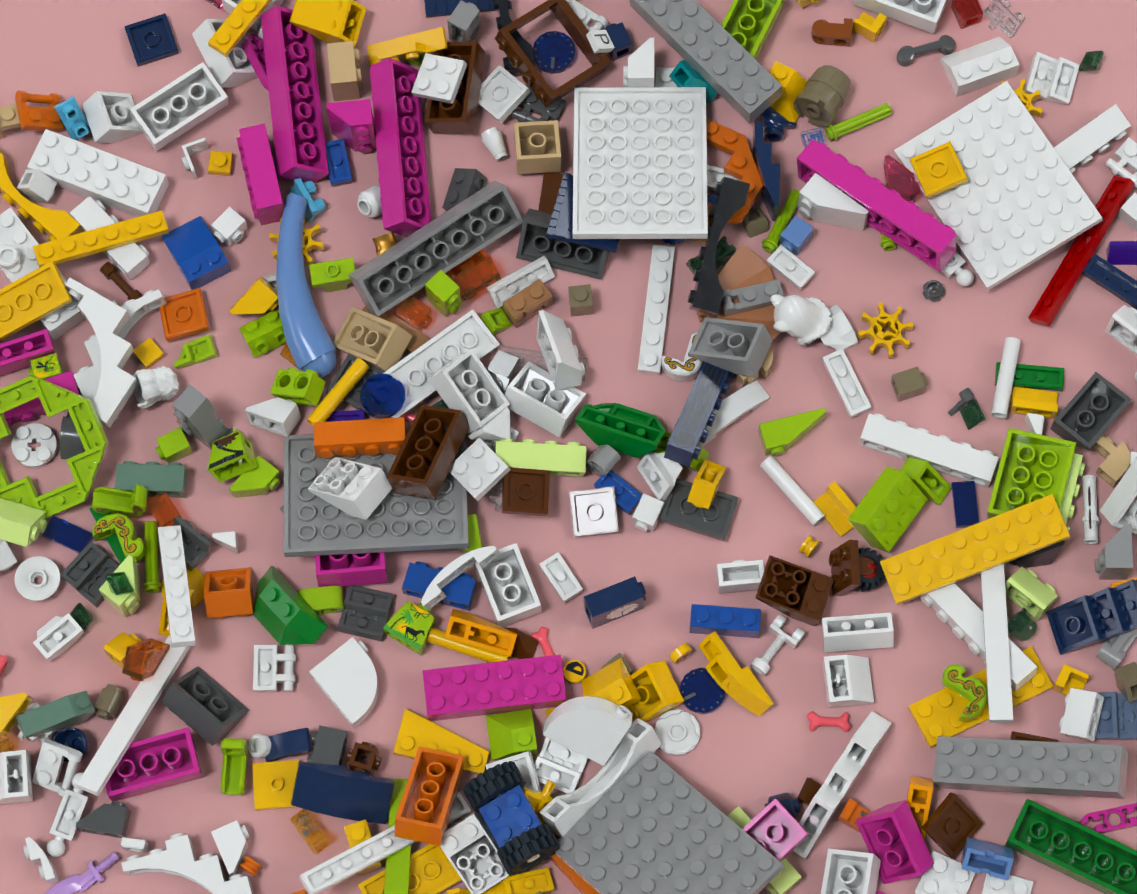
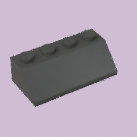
M528 209L523 218L516 258L533 262L545 256L551 267L602 279L610 251L547 238L546 234L552 214Z

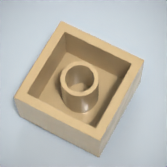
M353 41L328 43L330 83L334 101L360 99L359 91H363L359 49H354Z
M558 120L514 123L517 174L561 172Z

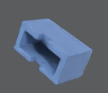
M967 837L961 857V869L976 873L983 872L992 877L1008 880L1014 860L1013 848Z

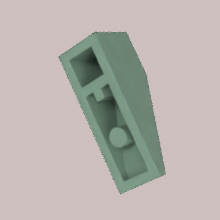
M82 691L64 696L18 715L16 719L24 738L84 723L95 712V709L87 691Z

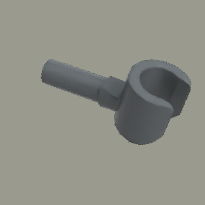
M966 388L959 393L962 400L948 411L950 416L964 405L973 402L974 397L970 388Z

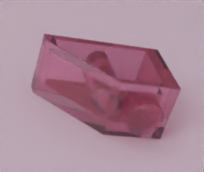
M886 155L883 162L886 188L896 190L901 195V198L906 201L915 202L916 195L920 194L919 181H915L913 172L890 155Z

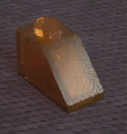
M150 638L128 646L122 673L129 675L135 681H144V679L154 676L169 651L170 645Z

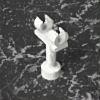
M781 614L777 616L769 627V631L777 636V638L761 658L755 657L750 664L751 668L762 676H765L769 671L770 666L768 663L784 642L795 649L805 635V631L799 627L791 637L783 632L781 628L787 618Z

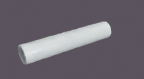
M1014 337L1005 338L991 415L996 418L1007 417L1021 340Z
M769 456L761 463L760 467L813 526H816L825 518L823 512L773 456Z

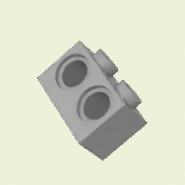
M462 0L459 2L447 20L449 39L454 42H468L475 39L481 30L480 10L476 5L470 2L465 3Z

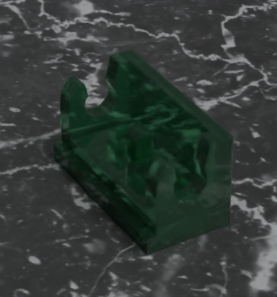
M725 236L720 238V241L717 243L715 255L716 270L726 264L736 251L733 244L728 245ZM696 256L686 263L693 274L696 268H700L701 260Z

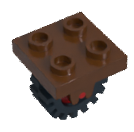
M848 540L832 550L829 555L831 578H834L831 587L832 596H842L852 589L856 591L861 589V592H865L881 584V581L886 577L883 575L884 571L880 564V559L883 558L882 555L876 556L878 551L872 550L870 552L871 548L868 547L858 549V540Z

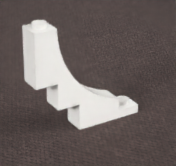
M69 278L65 286L73 299L77 301L81 299L77 306L95 331L99 343L101 376L92 405L101 426L104 425L110 428L138 385L136 377L122 370L134 351L132 344L117 336L128 320L129 314L124 308L74 279Z
M871 711L856 731L844 753L833 766L824 784L815 794L802 816L799 824L807 831L809 836L793 850L795 853L806 859L849 788L883 739L891 722Z

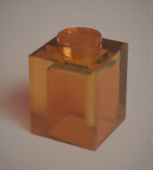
M412 295L406 298L396 310L398 318L419 332L422 328L426 329L432 321L431 308Z
M167 493L154 496L150 503L147 504L150 513L160 527L173 526L174 519L177 516L182 519Z

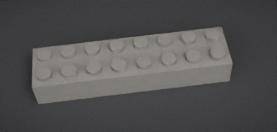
M630 0V6L749 124L782 96V85L697 1Z
M493 181L348 276L368 311L378 317L425 287V284L440 270L444 273L448 272L522 224L523 219L505 185Z
M938 736L933 782L943 789L1124 799L1129 752L1122 745Z

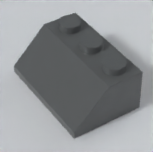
M1095 372L1056 417L1050 429L1062 439L1076 442V446L1090 450L1132 399L1099 373Z
M198 666L172 682L161 701L211 746L224 739L249 711L248 708Z

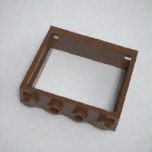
M548 0L501 28L494 38L499 44L498 48L505 52L510 64L519 71L524 83L531 87L536 99H539L545 108L574 91V88H579L600 75L611 64V60L605 53H594L586 37V34L589 32L566 0ZM549 10L553 12L592 65V67L553 91L511 36V33Z

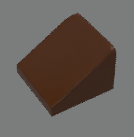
M807 777L797 801L809 806L822 785Z

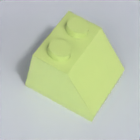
M130 555L127 556L99 588L105 601L125 617L129 614H134L139 608V602L141 601L139 568Z
M1021 567L1007 580L1005 584L1006 596L1036 621H1039L1055 602L1058 595L1052 586L1039 581L1037 575L1032 570Z

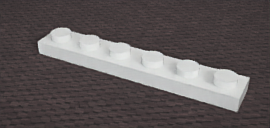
M653 245L638 373L660 375L675 247Z
M181 525L158 527L171 647L195 646Z

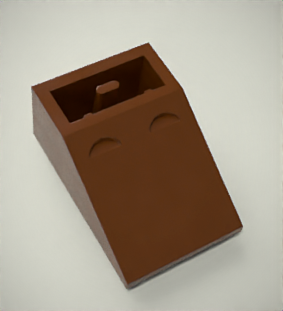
M769 555L755 598L795 620L815 626L822 619L834 578Z

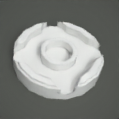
M680 709L669 710L662 714L656 722L654 729L662 744L659 748L672 756H683L693 751L699 742L701 734L696 718Z

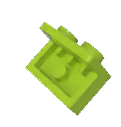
M279 309L269 312L265 316L248 322L239 328L254 358L287 343Z

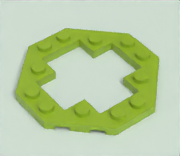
M31 375L0 389V439L12 434L3 413L39 398L48 418L68 410L85 449V452L66 459L75 481L41 496H38L30 476L10 484L0 461V498L46 511L45 518L87 501L108 440L90 399Z

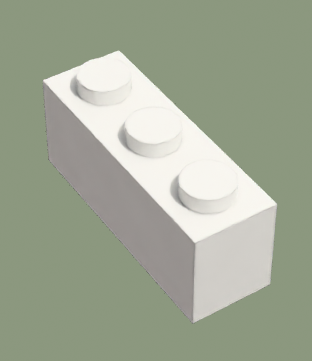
M891 612L822 618L824 653L894 647Z

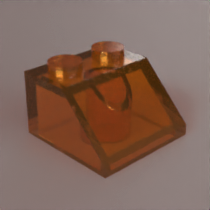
M484 250L478 251L445 273L460 287L461 299L463 301L474 298L478 292L501 279L491 256Z

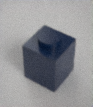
M622 22L610 24L604 29L607 31L615 47L609 52L613 61L633 53V43Z

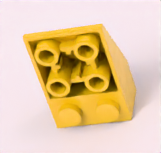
M296 0L289 22L327 44L353 41L355 47L367 8L354 0Z

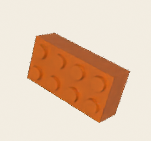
M424 747L418 748L395 817V837L441 846L463 777L464 756Z

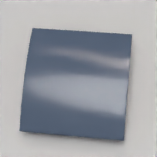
M1098 693L1104 697L1095 739L1137 740V700L1129 703L1122 693Z

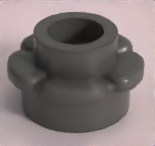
M937 280L928 281L923 286V296L934 302L940 300V297L945 293L944 287Z

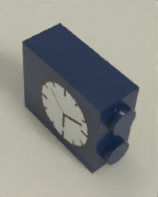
M634 576L584 596V610L592 629L643 609L644 601L646 600V591L643 583L637 582Z

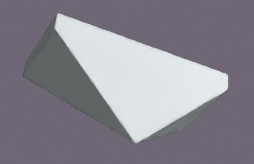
M508 407L481 428L473 431L469 438L471 440H477L479 437L482 440L510 438V410Z

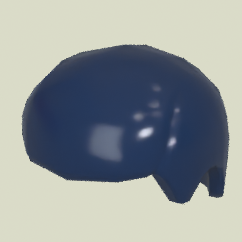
M63 728L55 733L52 740L80 751L83 754L81 760L87 757L90 749L89 737L83 730L78 728ZM65 757L64 761L69 762L68 758Z

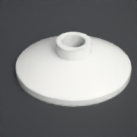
M35 556L26 559L19 565L14 581L16 589L24 598L31 601H42L51 597L57 591L61 576L57 565L52 560L42 556ZM37 578H43L41 584H35Z

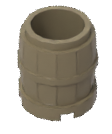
M824 65L817 68L807 80L802 92L796 97L793 103L795 111L801 118L803 115L809 118L808 123L812 125L828 127L833 122L837 111L843 106L849 94L850 79L843 71L834 66Z

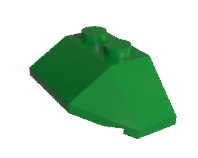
M604 403L594 406L586 404L575 418V423L596 445H609L617 452L635 458L657 449L666 436V430L657 416L618 403Z
M271 566L257 583L253 615L280 645L315 644L329 626L274 566Z

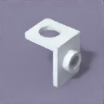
M206 138L182 146L185 157H182L183 164L186 170H191L194 179L197 176L189 156L209 148ZM201 145L198 148L192 149L194 146Z

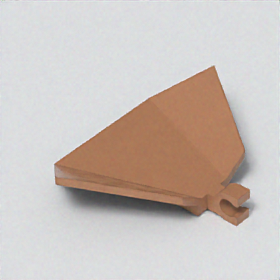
M744 244L740 245L718 274L723 290H734L774 280L770 265ZM732 300V302L736 304L738 300ZM721 301L719 314L716 316L699 311L697 313L699 322H703L705 317L764 324L772 340L781 333L773 327L775 324L774 305L733 315H725L723 311L724 303Z

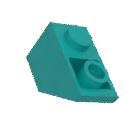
M686 60L680 61L669 75L678 87H706L707 103H712L719 94Z

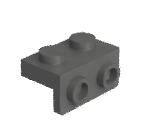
M455 168L442 208L448 211L486 186L487 178L477 169Z
M177 516L174 519L173 526L181 525L186 568L192 571L210 554L211 543L204 534L198 533L190 522Z

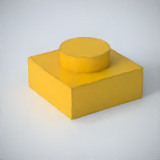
M211 151L208 173L211 175L231 176L233 153Z

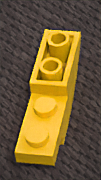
M716 631L709 634L698 645L709 661L705 667L718 685L736 702L757 716L763 715L774 704L749 667L741 669Z

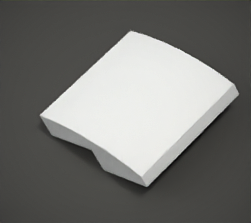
M1036 52L1032 59L1024 92L1033 94L1039 90L1041 92L1040 99L1068 105L1080 65L1062 57L1056 60Z
M546 737L541 752L534 764L538 781L546 784L547 779L556 783L555 789L567 794L573 792L579 783L588 758Z

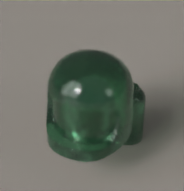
M1025 607L1007 622L1008 632L1019 641L1031 639L1037 631V623L1026 613L1027 609Z

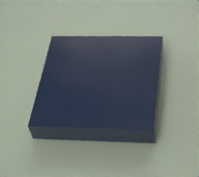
M166 13L124 26L138 67L179 54Z

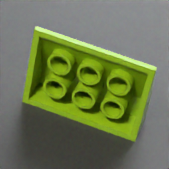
M1009 428L987 511L988 519L1053 494L1060 510L1076 442Z

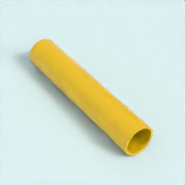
M357 358L307 418V421L313 427L314 422H325L370 368L369 365L362 359Z
M434 627L430 629L427 638L428 643L488 663L509 661L510 656L445 638L446 631Z

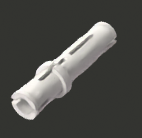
M1085 475L1082 477L1083 517L1081 518V523L1084 525V543L1092 545L1098 543V524L1100 523V518L1097 516V478L1094 475ZM1089 491H1091V506H1089ZM1090 514H1091V526H1092L1091 529H1090Z

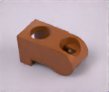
M844 18V24L829 23L823 19L817 20L812 26L811 37L817 44L850 47L853 19Z

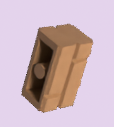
M538 279L504 301L503 311L514 327L517 328L538 314V311L552 305V295L543 282Z

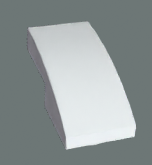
M30 837L25 838L27 845L23 846L27 860L31 859L35 865L42 863V865L38 866L42 879H46L49 884L59 882L55 869L46 853Z

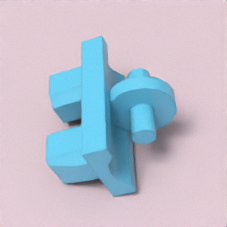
M74 96L54 106L71 139H80L91 131Z
M301 178L295 179V184L290 189L291 193L289 194L300 195L307 199L305 219L307 223L312 222L316 215L324 211L325 203L322 198L312 200L311 195H314L316 192V187L312 180L302 182Z

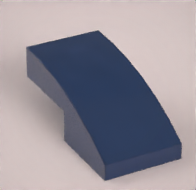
M309 728L296 729L270 736L271 750L265 757L266 762H274L288 756L295 757L312 751Z

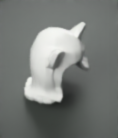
M775 294L771 296V302L775 306L774 329L796 337L797 344L805 346L806 343L809 344L813 340L820 338L829 329L830 322L832 321L830 317L831 311L821 300L817 298H804L799 295L783 297Z

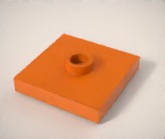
M201 288L166 297L167 304L159 307L167 342L210 330Z

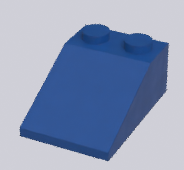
M201 216L161 236L191 290L200 288L231 272L227 258Z

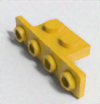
M439 27L370 44L367 46L369 65L371 66L388 58L399 62L403 59H417L419 55L447 49L445 28Z

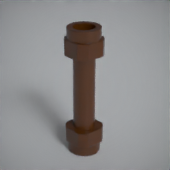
M107 262L101 267L100 272L108 280L111 279L128 296V300H136L143 297L138 290H134L117 273L118 270L113 264Z

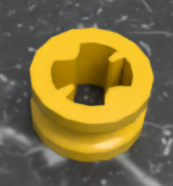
M809 535L798 552H804L806 554L805 557L809 558L817 548L819 541H814L812 536Z

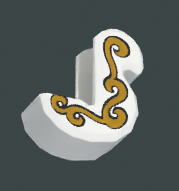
M698 332L691 335L684 362L662 356V370L666 376L676 381L686 382L698 376L702 367V361L688 354Z

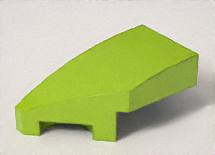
M208 334L189 342L188 345L184 343L182 346L183 351L178 361L175 360L174 367L176 369L188 367L218 357L212 336Z

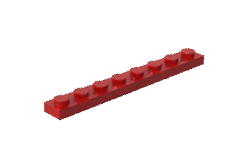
M1113 176L1095 206L1103 221L1076 237L1028 318L1032 323L1048 327L1051 325L1135 184L1132 179Z

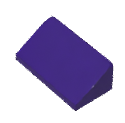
M1137 241L1109 242L1106 249L1107 262L1112 265H1137Z

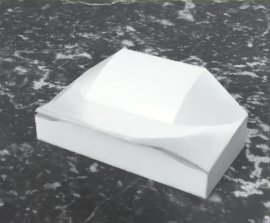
M837 305L830 307L829 311H831L830 317L832 321L827 332L820 337L823 344L835 348L836 351L841 349L846 351L858 345L855 332L843 311Z
M649 452L642 458L637 469L657 499L660 501L666 500L683 468L680 463L664 458L665 452Z
M69 613L64 617L55 616L37 631V639L33 644L50 661L60 656L76 643L84 631Z

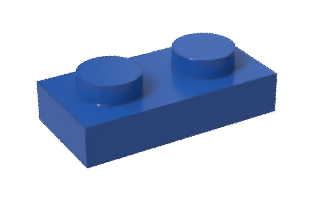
M344 139L325 142L331 186L353 182Z
M610 470L607 475L601 476L594 483V487L614 486L617 506L629 515L639 504L642 494Z

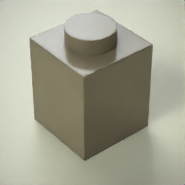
M591 285L568 287L571 317L593 314Z
M918 367L892 375L891 384L898 402L924 394L927 379L924 373H920Z
M1132 662L1114 670L1117 688L1129 703L1137 700V664Z

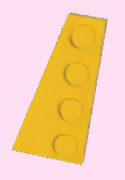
M406 708L393 752L394 755L415 759L418 748L424 747L464 756V771L474 774L485 772V765L490 754L489 751Z

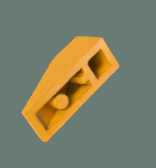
M452 609L444 637L511 657L517 634L476 615Z
M910 776L906 801L924 839L925 831L921 827L928 820L934 782L931 779Z

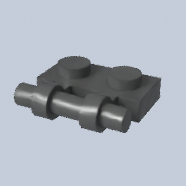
M526 85L531 92L518 105L523 110L515 109L511 113V117L518 119V122L559 120L566 101L559 99L545 108L542 102L536 99L531 87ZM533 112L535 114H538L541 116V118L538 119L536 117H533L530 115V113Z

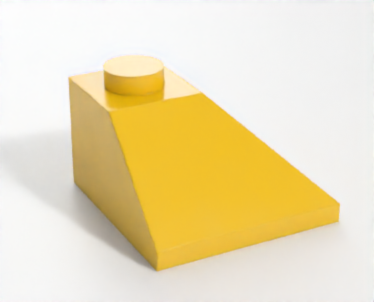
M775 61L769 73L782 85V96L771 107L789 122L796 123L799 115L795 111L793 103L798 94L802 92L807 81L796 70Z

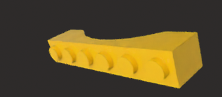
M0 152V192L3 194L1 197L10 206L14 204L18 208L17 212L25 220L29 218L34 222L32 225L39 233L45 232L49 236V241L83 232L81 225L65 210L41 207L22 196L11 183L7 162L4 155Z

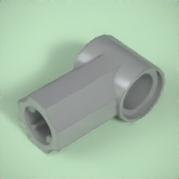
M1137 630L1114 637L1109 641L1107 640L1095 657L1115 670L1126 655L1125 652L1137 638Z

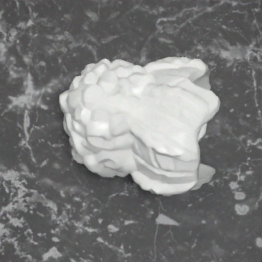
M161 366L156 369H142L132 375L138 381V385L133 393L136 401L139 402L136 405L140 408H149L161 399L163 401L172 399L179 391L180 384L177 381V375L169 367Z

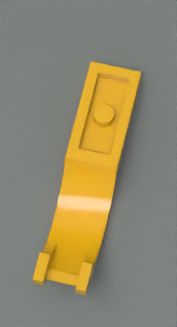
M549 867L508 876L481 894H536L539 891L545 894L553 892L555 889ZM455 888L447 890L446 894H471L468 888Z

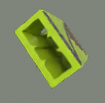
M230 428L226 431L225 437L212 443L208 471L219 483L257 467L252 443L241 431Z

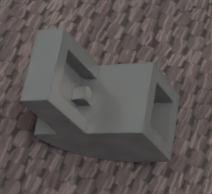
M69 412L66 417L63 416L61 423V459H69L85 452Z

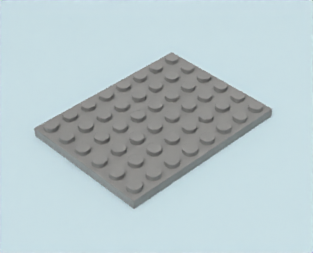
M314 434L284 436L285 557L469 548L467 490L449 471L435 500L396 494L392 488L368 519L364 520L350 516L308 490L314 480L334 458H316ZM465 437L454 461L466 450ZM386 453L374 456L334 457L381 468L387 476L397 454Z
M652 751L583 815L563 837L558 839L560 849L555 852L560 859L599 894H758L784 869L783 864Z

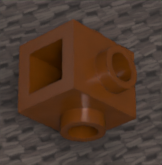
M355 742L353 749H349L346 762H349L350 770L369 772V775L373 776L374 770H379L382 757H379L378 748H375V745L368 742H362V744ZM367 758L369 761L368 764H363L361 760Z

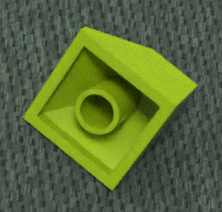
M532 709L486 715L492 761L502 760L527 751L531 752L532 756L538 755Z

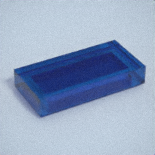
M975 481L952 482L955 527L965 528L979 523Z
M54 515L42 534L43 537L79 554L93 539L92 533Z

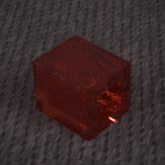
M978 0L952 1L951 8L961 29L981 22L983 11Z

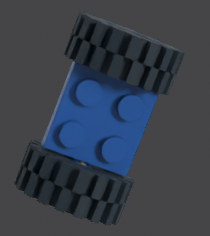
M512 761L508 763L503 762L501 765L497 764L493 768L487 769L484 773L478 774L476 778L471 779L465 785L463 792L473 811L480 812L499 846L497 855L509 875H516L531 869L535 865L541 864L542 861H546L549 856L554 855L560 849V844L550 826L547 824L542 825L522 789L526 782L515 762Z

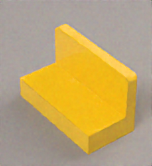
M1014 386L1012 389L1010 413L1021 415L1033 413L1044 415V418L1055 419L1058 412V393Z
M834 481L827 487V491L813 502L825 515L824 519L837 535L842 537L854 528L847 519L856 509V506Z

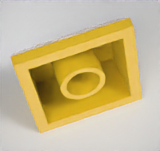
M622 658L582 680L583 697L603 698L617 705H623L626 708L642 699Z
M665 660L648 663L630 675L642 698L628 707L629 711L633 713L634 721L639 718L646 723L669 710H673L684 702Z

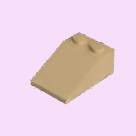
M352 307L333 344L336 349L360 358L364 362L385 372L399 362L412 335L397 324Z

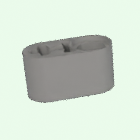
M599 445L586 460V467L597 476L607 475L621 459V456L611 446Z

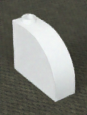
M352 637L310 670L309 673L355 729L372 712L378 698L379 684L374 665L366 654L368 652L367 647L361 640L356 642Z
M591 696L577 697L565 701L551 712L544 722L543 735L604 766L632 725L633 713L625 706L617 705L603 698Z

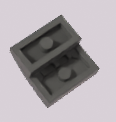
M90 542L60 576L97 608L104 600L99 588L119 565L93 542Z
M357 585L349 586L344 600V610L337 627L338 632L382 642L384 636L383 627L388 622L394 594Z

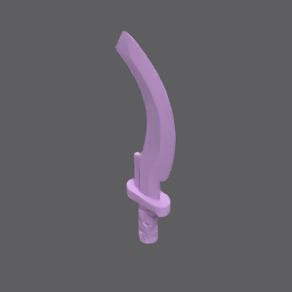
M113 852L96 866H94V862L91 860L87 864L89 869L82 875L75 874L65 878L51 887L45 894H73L77 891L83 893L96 881L101 883L104 878L100 873L104 872L120 858Z

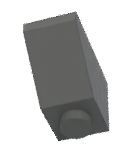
M112 801L111 804L104 803L76 822V828L80 832L122 838L126 836L131 811L122 802Z

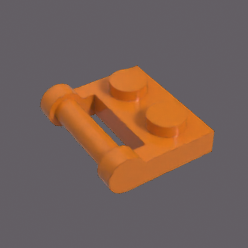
M21 90L16 92L15 101L21 129L45 131L47 129L53 132H61L64 129L63 122L54 108L55 105L60 103V96L58 94H30ZM26 102L48 104L49 108L27 106Z

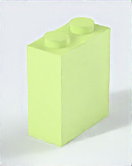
M0 498V540L28 547L33 541L37 540L41 533H44L47 526V520H45L46 511Z

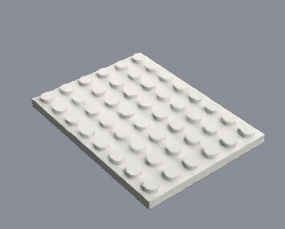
M1007 81L894 150L942 224L950 226L955 231L957 246L988 291L1103 221L1100 213ZM950 141L968 178V182L927 199L909 159Z
M706 87L574 88L573 239H708Z

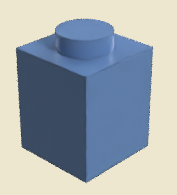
M795 216L781 233L779 243L788 251L798 255L813 236L814 227L798 216Z

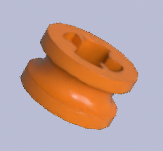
M245 856V862L240 863L239 867L252 876L257 877V871L262 870L263 867L253 859Z

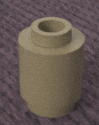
M107 684L106 688L102 689L94 706L97 712L96 716L104 720L115 718L124 699V691L117 686Z

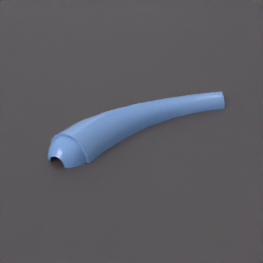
M288 194L283 210L277 249L276 282L279 314L287 345L298 369L304 372L306 369L313 370L322 378L334 372L337 364L335 354L337 349L316 309L306 278L303 259V223L307 199L300 195Z

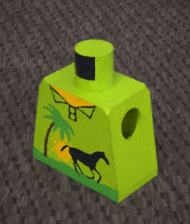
M407 601L385 624L383 630L384 634L417 654L422 655L428 643L427 638L430 629L435 626L436 620L433 615L429 614L431 609L427 610L421 601L418 606Z

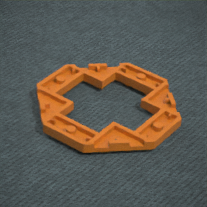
M706 118L707 144L732 155L724 167V173L742 182L750 183L745 206L727 221V223L732 222V224L741 223L763 191V184L746 136ZM707 202L708 225H710L712 217L709 216V210L712 204L710 202Z

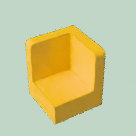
M863 12L859 19L855 18L853 21L852 30L875 42L886 25L887 16L879 13L874 18Z
M1064 664L1052 690L1065 696L1069 694L1070 688L1083 690L1090 675Z

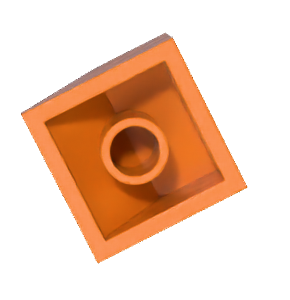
M251 567L207 571L205 573L204 600L207 618L221 619L225 616L237 615L242 617L253 614L254 598Z

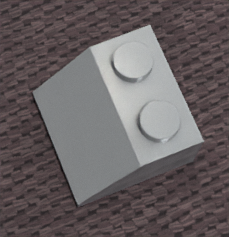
M1126 523L1103 547L1101 553H1098V559H1095L1094 568L1095 573H1099V580H1127L1133 570L1131 523Z

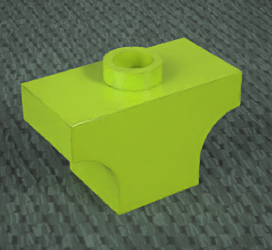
M353 257L309 265L313 288H322L327 293L345 290L347 285L352 283L348 275L355 271Z

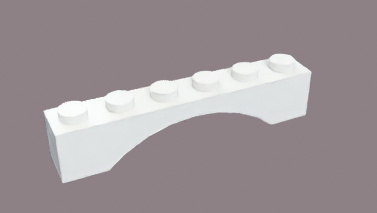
M637 718L605 766L595 777L573 792L556 796L539 812L553 833L560 838L563 837L583 815L650 751L654 753L662 745L654 728Z

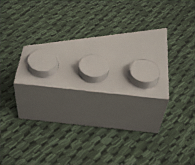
M189 385L172 404L175 411L174 416L178 419L177 423L181 426L184 434L189 437L193 435L211 450L212 443L225 437L226 431L229 428L223 425L224 421L222 418L216 419L214 415L217 411L210 401L193 386Z

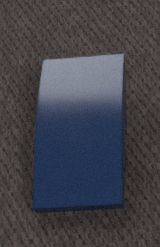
M754 122L753 159L763 184L761 196L772 221H776L779 210L780 164L771 163L772 143H763V122Z
M1132 579L1116 587H1108L1089 596L1084 595L1047 611L1046 614L1059 654L1064 655L1136 630L1137 580Z
M299 762L291 805L333 817L386 824L394 780L370 777L369 772L346 771L345 766Z

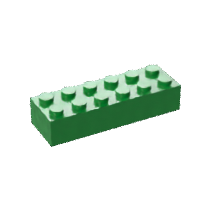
M1026 799L1004 846L1013 848V850L1104 894H1137L1136 850Z

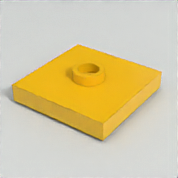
M950 141L909 159L927 199L968 182V178Z
M299 760L252 763L255 811L297 808L291 805Z

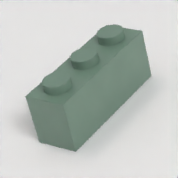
M124 461L123 464L117 463L115 489L133 491L134 486L140 484L147 489L148 497L186 498L188 472L185 465L178 462L159 465L158 462L153 461L146 462V464Z

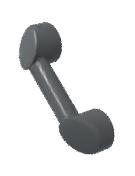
M942 35L935 42L914 48L911 46L902 47L898 51L896 59L899 65L907 67L913 63L914 56L935 50H939L944 55H949L954 52L956 43L951 36Z

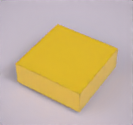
M151 337L133 351L146 369L164 357V353Z

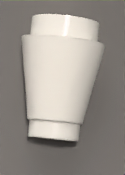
M492 127L481 134L483 138L481 141L496 161H500L508 156L502 133L498 131L497 127Z

